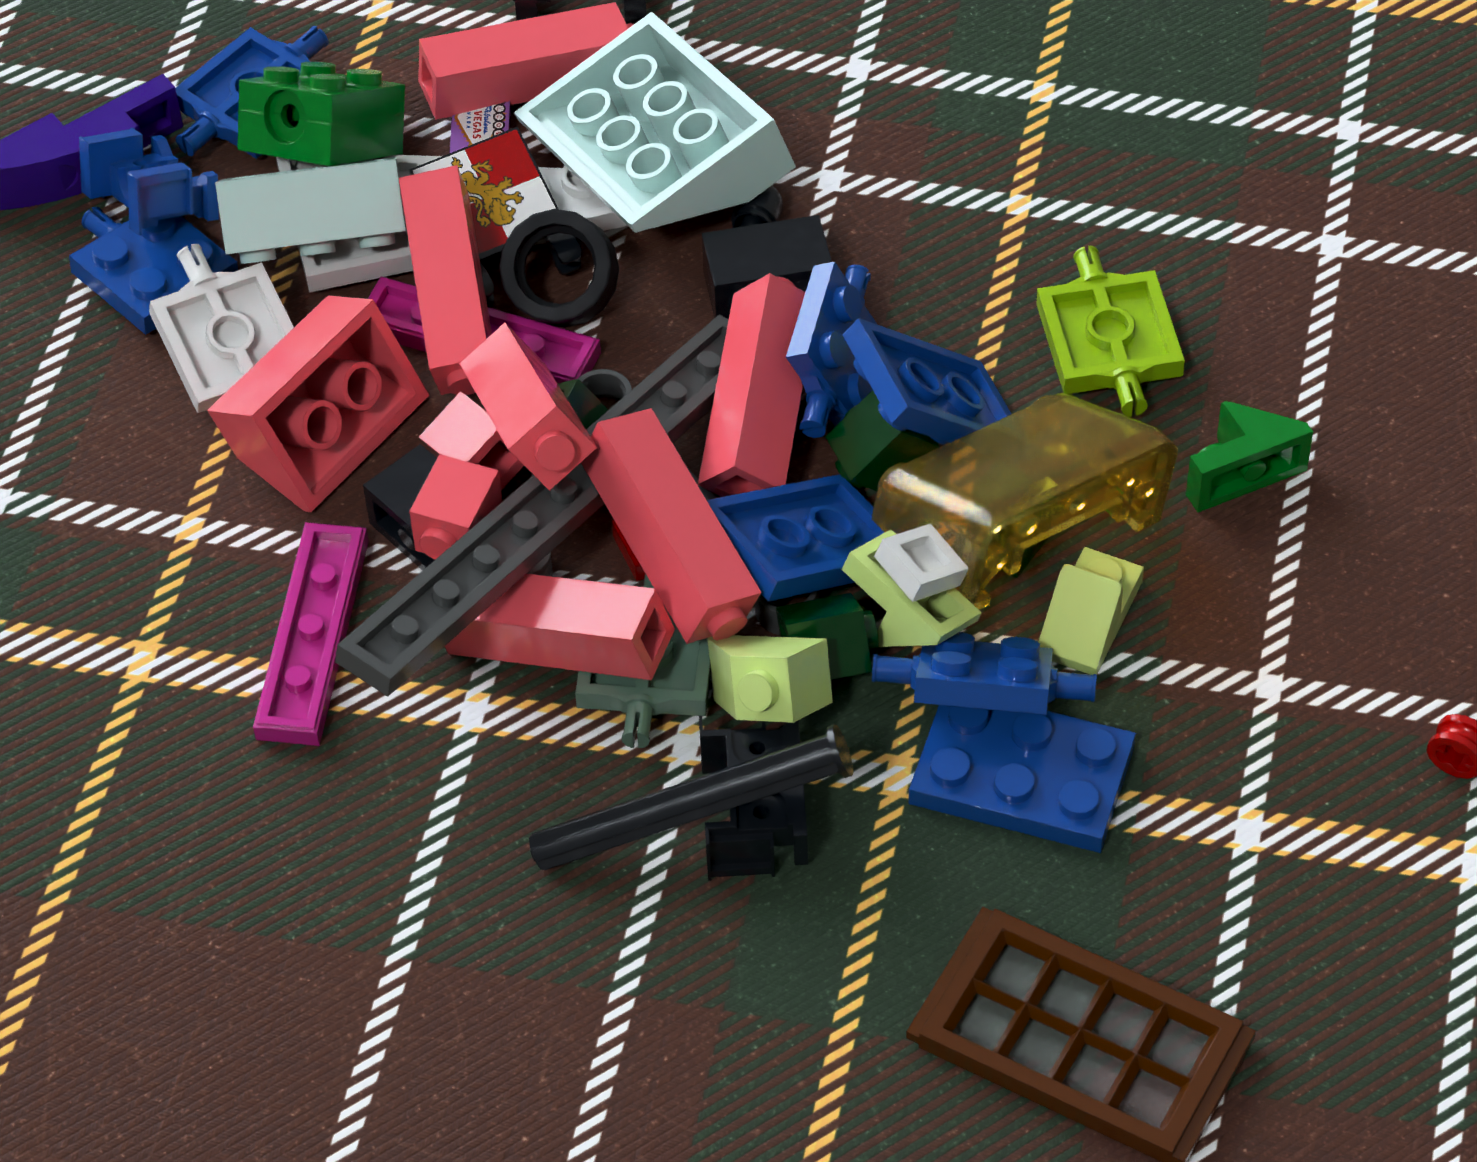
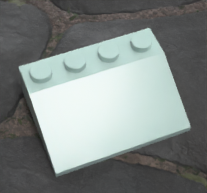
M650 12L514 112L518 121L635 233L750 202L796 168L775 120L653 12Z

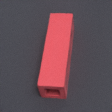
M616 2L422 38L419 39L418 82L435 120L510 101V105L529 102L629 29L633 24H626Z
M455 165L400 177L399 184L429 370L441 395L449 393L457 395L460 391L465 395H470L476 392L459 363L492 334L469 194L459 168Z
M771 273L733 294L697 484L721 497L786 485L803 388L801 379L786 359V354L805 292L795 287L794 283L790 280Z
M506 323L502 324L459 363L507 449L549 491L597 448L546 364Z
M652 408L598 422L590 436L597 448L581 464L652 586L657 590L662 603L686 644L713 637L714 640L718 641L735 635L747 624L748 619L746 617L762 592Z
M526 573L444 647L450 655L652 680L675 628L655 588Z

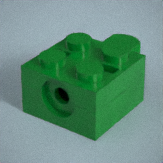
M302 62L300 72L299 69L291 67L263 68V77L239 80L238 150L326 166L403 154L405 84L382 81V72L372 69L347 70V75L337 74L336 65L328 62Z

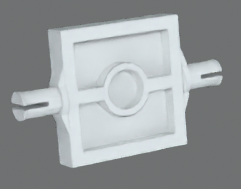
M191 244V252L188 246H186L177 253L178 260L181 261L190 282L178 292L150 301L149 313L197 413L208 410L294 327L262 262L235 272L214 273L202 252L201 246L199 244Z

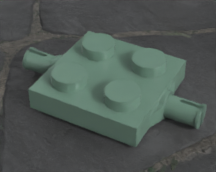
M645 574L643 587L654 588ZM670 615L669 617L675 631L652 680L578 671L575 692L577 708L613 710L626 713L621 740L630 748H634L637 727L638 748H644L649 745L652 715L706 716L711 679L708 639L705 638L686 644Z

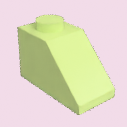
M733 635L718 641L714 640L713 637L707 638L714 701L736 720L794 723L833 703L827 639Z

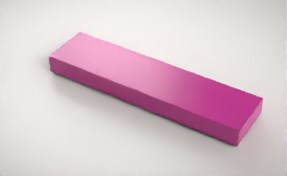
M381 276L368 299L374 300L400 345L426 352L416 286ZM488 307L492 334L502 324L506 323L546 364L557 384L578 379L583 374L592 371L601 354L600 339Z
M305 522L253 725L256 740L320 746L339 667L335 663L337 644L347 634L369 543L367 528Z

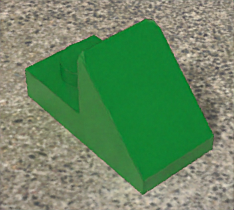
M1222 402L1217 431L1219 443L1211 444L1203 448L1199 453L1190 456L1186 488L1187 498L1197 513L1307 471L1313 430L1308 423L1234 402Z

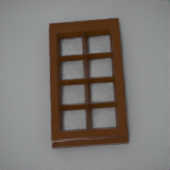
M982 907L906 1031V1038L919 1044V1048L1158 1161L1187 1162L1255 1039L1256 1030L1243 1025L1244 1021L998 909L992 911Z

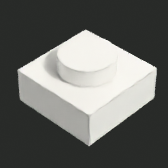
M931 523L882 539L874 555L875 559L912 602L960 586L969 570V567Z

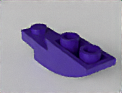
M161 74L66 125H63L53 113H50L1 139L0 211L40 205L81 194L80 136L87 137L134 128L143 135V148L151 144L152 136L162 135L165 137L182 128L183 122L175 86L164 74Z

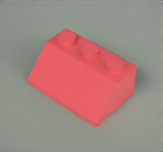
M328 295L207 411L237 459L305 512H312L429 396V393L373 299Z

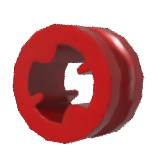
M1460 714L1446 715L1440 720L1437 725L1436 734L1430 738L1426 749L1429 759L1436 767L1458 778L1469 779L1477 777V720Z

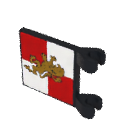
M518 126L409 169L410 175L450 166H458L469 194L487 307L494 304V284L482 264L502 255L503 245L513 229L532 214L558 209ZM557 233L544 237L553 262L560 274L567 275L581 268V247L574 235Z

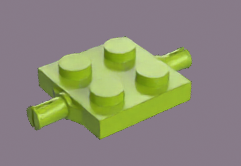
M1084 246L1079 248L1073 256L1080 274L1079 278L1067 284L1037 288L1036 305L1063 394L1114 388L1119 397L1122 413L1125 416L1132 417L1134 407L1135 414L1138 416L1144 413L1148 407L1140 384L1183 376L1184 356L1155 270L1127 275L1105 273L1099 258L1098 249L1094 246H1088L1087 257Z

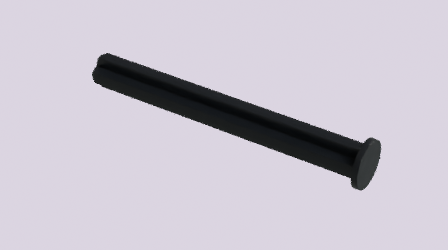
M834 724L827 727L826 735L534 832L529 837L530 852L541 870H548L840 773L844 778L853 775L851 755L841 730Z

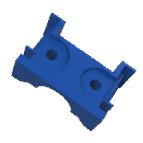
M134 128L79 137L81 192L90 199L112 195L129 208V228L139 236L142 235L143 228L158 226V220L188 214H194L198 218L203 217L207 221L219 219V206L215 182L218 181V174L209 171L201 173L200 176L192 177V169L182 162L178 163V158L173 156L168 141L164 136L151 137V154L143 155V135Z

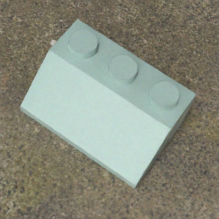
M396 157L227 178L215 182L225 254L239 253L241 264L275 260V248L299 245L300 256L335 252V240L358 237L360 248L395 244V232L406 231Z

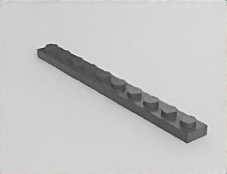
M720 314L589 426L586 429L589 435H592L597 423L600 421L652 408L672 443L675 442L712 409L728 319ZM580 463L550 491L534 475L338 643L335 663L387 697L391 695L605 504L582 464Z

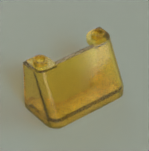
M1067 393L1045 395L1036 400L1031 406L908 463H898L889 468L882 475L878 483L872 520L884 532L891 529L896 534L931 523L969 567L961 585L956 587V589L980 610L990 604L991 596L985 590V587L992 577L1001 569L1009 576L1018 572L1024 549L1104 510L1117 523L1125 520L1135 532L1159 522L1173 475L1178 448L1159 428Z

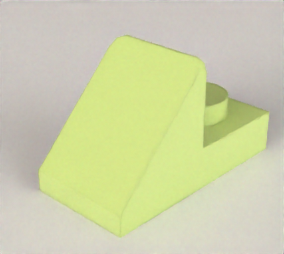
M891 529L851 551L841 569L887 611L877 630L879 647L938 645L977 622L982 613L956 588L912 602L874 557L882 539L896 535Z
M1084 547L1075 566L1070 564L1063 565L1039 638L1040 647L1053 648V662L1090 675L1098 674L1143 582L1144 567Z

